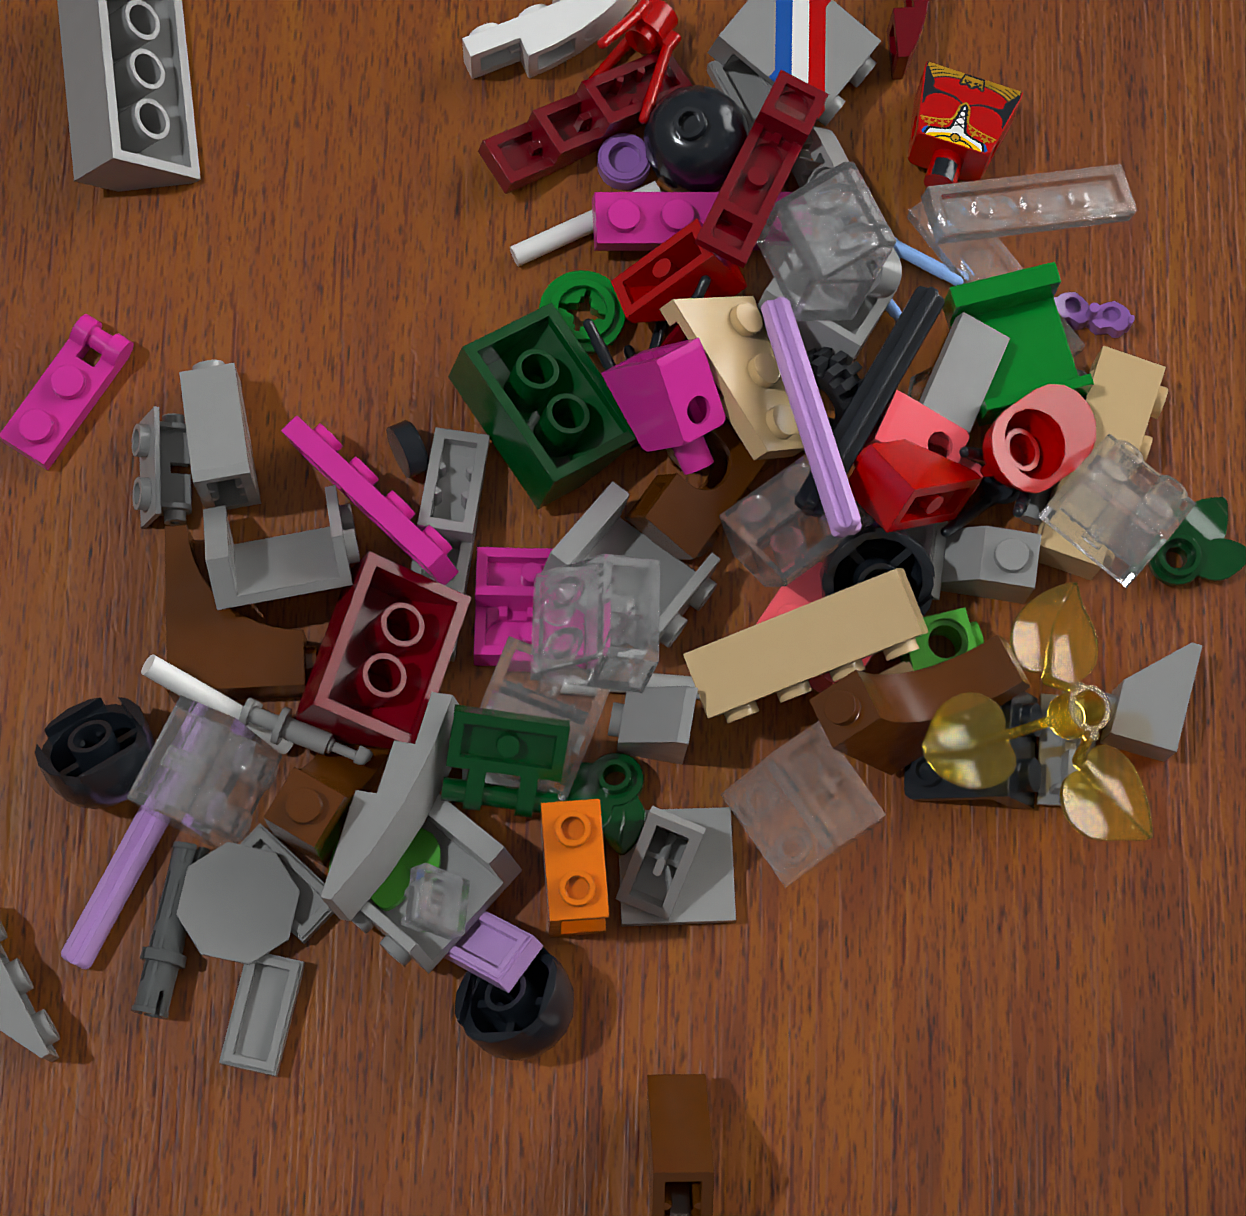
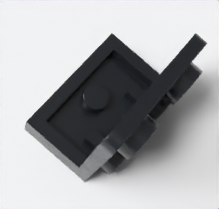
M1023 691L905 766V795L915 801L993 799L1012 809L1034 808L1035 792L1039 791L1042 779L1041 767L1036 759V738L1041 735L1043 729V714L1038 704V698Z

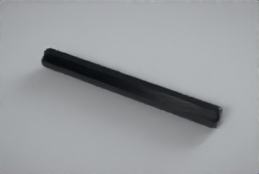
M919 286L914 290L833 430L846 475L849 473L856 457L861 452L944 307V298L933 287ZM810 470L795 496L794 504L801 509V513L804 515L820 518L825 515L812 471Z

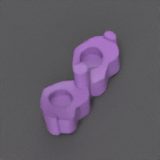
M1076 292L1063 293L1058 297H1054L1062 325L1066 324L1074 330H1081L1087 327L1095 335L1108 334L1112 338H1119L1129 331L1135 320L1134 315H1131L1126 307L1116 301L1101 305L1091 303L1089 306Z

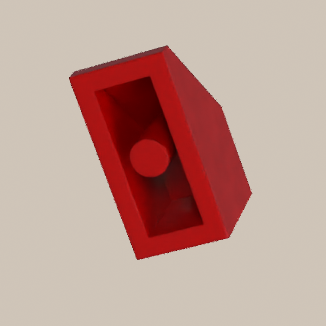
M698 218L611 280L625 317L631 323L666 321L659 309L672 299L691 298L703 275H708L711 278L704 298L734 297L748 287L737 265L694 244L703 226V223Z
M903 439L873 443L867 446L856 457L854 462L855 469L848 479L854 499L887 533L955 519L982 480V477L968 467Z

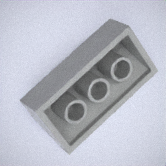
M57 0L74 181L120 192L192 184L201 180L182 0Z

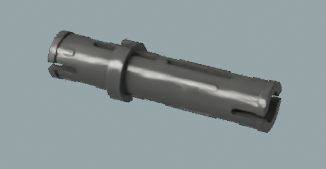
M180 841L173 842V851L149 946L142 947L140 960L145 962L134 1005L131 1008V1011L134 1013L142 1014L143 1012L145 1016L159 1019H168L169 1017L168 1011L179 969H185L188 958L183 955L188 933L176 916L187 868L210 852L205 847L196 849V844Z

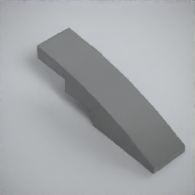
M435 427L417 527L423 531L428 525L432 526L452 546L453 549L447 554V557L459 572L445 586L466 595L490 435ZM412 560V571L434 580ZM458 637L449 660L452 662L455 660Z
M432 692L416 743L394 741L377 793L355 791L320 897L339 919L351 921L386 880L424 824L440 793L443 777H448L452 768L446 766V758L455 704L459 705L453 695Z

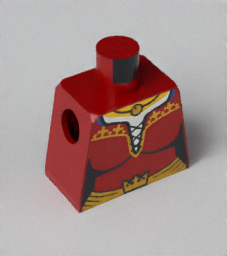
M926 61L914 98L907 156L911 164L927 169L924 178L926 188L936 194L947 195L954 192L958 179L972 184L979 183L1011 127L1024 92Z

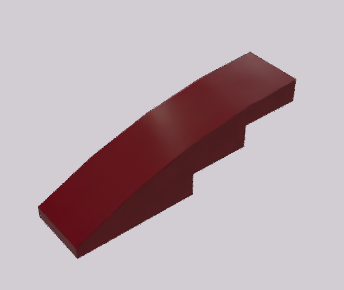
M660 50L582 81L575 94L535 109L531 112L526 123L484 139L478 153L504 193H510L550 175L599 150L603 142L613 135L629 133L642 126L643 124L639 122V115ZM671 55L655 106L662 97L681 87L692 86L673 55Z

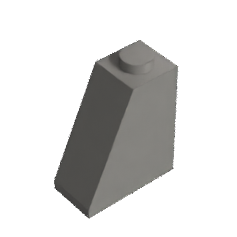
M207 360L193 365L192 370L179 372L192 479L204 508L225 505L226 510L261 504L241 381L235 363L225 364L221 360Z

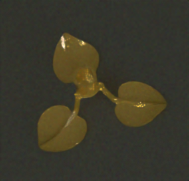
M1066 583L1049 589L1032 599L1019 612L1011 628L1010 647L1023 670L1032 673L1042 672V682L1044 685L1065 693L1055 697L1050 702L1047 716L1005 730L1003 711L991 698L973 692L956 695L945 701L934 714L922 744L923 755L932 769L945 780L964 788L986 789L1002 783L1015 770L1016 756L1008 740L1049 727L1056 735L1063 739L1073 740L1081 737L1082 739L1072 757V764L1078 771L1067 775L1060 788L1062 811L1067 821L1078 833L1098 841L1148 840L1153 837L1150 806L1141 779L1131 761L1118 749L1108 745H1098L1087 753L1092 742L1100 737L1098 730L1104 728L1110 720L1111 704L1107 695L1101 689L1093 685H1084L1080 682V680L1093 671L1097 663L1098 639L1094 625L1082 602L1078 583Z

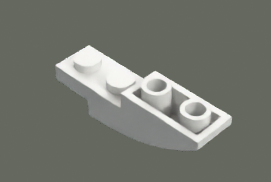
M553 0L552 4L548 6L545 4L530 6L522 11L517 18L501 24H483L475 28L469 36L462 38L464 63L471 79L521 61L528 78H532L560 65L600 39L625 16L638 0Z

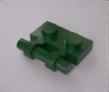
M455 704L446 766L468 769L466 780L443 777L440 800L463 803V809L480 811L481 805L514 810V816L531 818L533 813L541 814V803L557 802L558 793L537 790L538 779L562 781L570 733V721ZM486 772L520 776L518 786L485 783Z

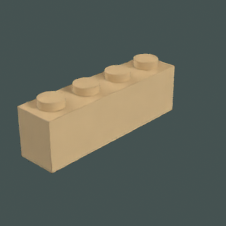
M1103 345L1091 365L1089 374L1091 373L1094 385L1085 397L1096 420V441L1091 455L1085 462L1053 485L1037 534H1042L1039 563L1088 580H1092L1102 566L1110 568L1113 564L1121 541L1120 536L1113 534L1118 516L1127 517L1137 491L1136 486L1129 484L1134 466L1143 467L1153 437L1145 435V431L1150 417L1155 419L1159 417L1168 394V388L1160 385L1166 369L1165 366Z
M896 568L684 653L683 656L695 687L698 688L697 692L707 718L724 714L727 723H731L759 712L756 701L777 693L778 699L782 703L812 691L809 680L829 672L833 682L856 669L859 671L866 670L862 659L883 651L886 660L889 661L917 650L919 646L915 638L927 634L929 631L904 568Z

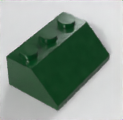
M552 302L463 346L448 376L486 434L490 435V440L537 509L583 486L638 442L603 376Z

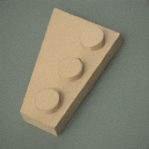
M754 296L672 299L659 309L669 326L676 323L679 324L688 340L700 338L714 382L721 391L719 397L725 415L753 460L793 457L804 450L774 352Z

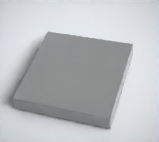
M731 807L662 809L701 825L706 830L669 921L620 901L621 927L735 923ZM645 810L646 818L648 817L650 810ZM637 843L625 855L618 854L620 886Z

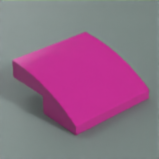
M477 547L474 665L555 667V665L586 668L587 616L538 581L553 549Z

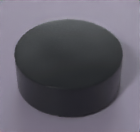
M404 420L387 427L386 433L389 445L404 475L407 478H411L427 471L429 464L428 454L414 425Z

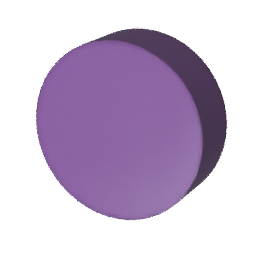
M620 133L609 137L603 142L598 152L597 167L600 177L607 185L618 190H631L640 186L647 179L651 165L646 158L645 143L641 138L633 134Z

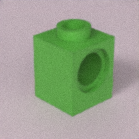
M965 607L923 617L929 633L915 638L919 649L899 656L901 663L904 661L906 663L910 662L914 671L933 666L983 644L982 632L976 621L969 622ZM935 635L947 637L955 647V656L941 658L935 655L929 647L928 639Z

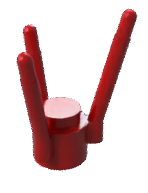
M640 0L628 15L598 40L597 46L600 49H605L626 32L625 37L589 77L591 78L613 69L631 47L641 54H650L652 51L660 50L639 115V122L641 124L648 123L672 52L682 40L681 36L674 31L678 25V17L675 11L662 0Z

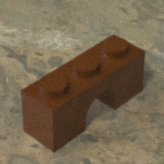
M727 417L724 424L703 435L714 462L710 465L707 479L699 488L690 485L678 473L657 475L625 517L653 543L676 559H695V557L699 558L706 554L718 539L719 532L716 529L726 515L736 512L748 499L751 493L748 486L757 473L765 471L777 460V458L753 460Z

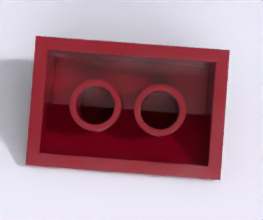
M369 551L360 562H357L351 568L353 585L342 587L294 719L332 733L334 738L346 743L391 749L394 741L416 743L431 693L439 692L471 597Z

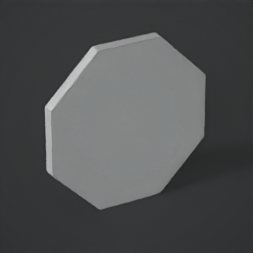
M226 842L188 866L176 916L201 955L250 965L289 940L300 890L276 852Z

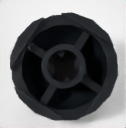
M703 85L678 88L662 97L650 113L644 130L646 158L659 181L674 192L715 191L723 186L749 134L748 121L738 104L717 88Z
M878 523L863 524L857 534L837 538L827 550L820 570L822 597L824 598L896 568H904L921 614L924 616L930 609L933 599L931 592L934 586L933 577L935 578L934 566L920 542L904 530L886 533Z
M101 697L88 699L65 710L45 728L44 731L48 739L44 743L42 750L37 744L35 756L48 784L66 801L78 807L88 809L115 806L137 793L152 775L156 755L153 735L140 706L128 698L118 697L121 705H105Z
M542 947L509 993L467 971L456 992L454 1013L458 1023L464 1028L466 1035L484 1051L496 1058L523 1061L538 1057L550 1050L567 1032L574 1013V989L562 964Z

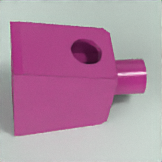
M699 337L643 350L601 373L640 446L645 451L650 452L672 448L684 475L697 472L714 462L703 435L724 424L726 415Z

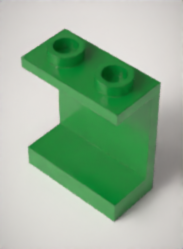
M1055 262L953 286L947 292L943 312L949 331L955 318L965 312L1010 338L976 419L979 427L994 423L1005 409L1031 391L1047 384L1065 385L1079 392L1084 399L1094 385L1091 373L1078 376L1054 300V295L1061 284V278Z

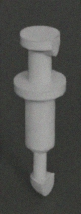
M248 698L239 717V725L246 727L250 722L272 731L270 742L276 745L282 739H285L322 755L332 751L354 760L353 763L357 765L366 764L373 756L372 751L363 746H360L357 751L335 742L336 739L332 733L292 718V709L284 707L280 715H276L262 709L263 704L259 701Z

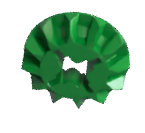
M578 270L568 272L559 276L548 285L541 297L539 308L552 302L586 353L593 356L596 352L584 326H580V330L575 331L574 315L566 311L569 309L578 310L581 303H584L586 295L590 296V313L598 317L596 320H591L594 322L606 346H612L616 337L624 328L625 314L611 280L592 271Z

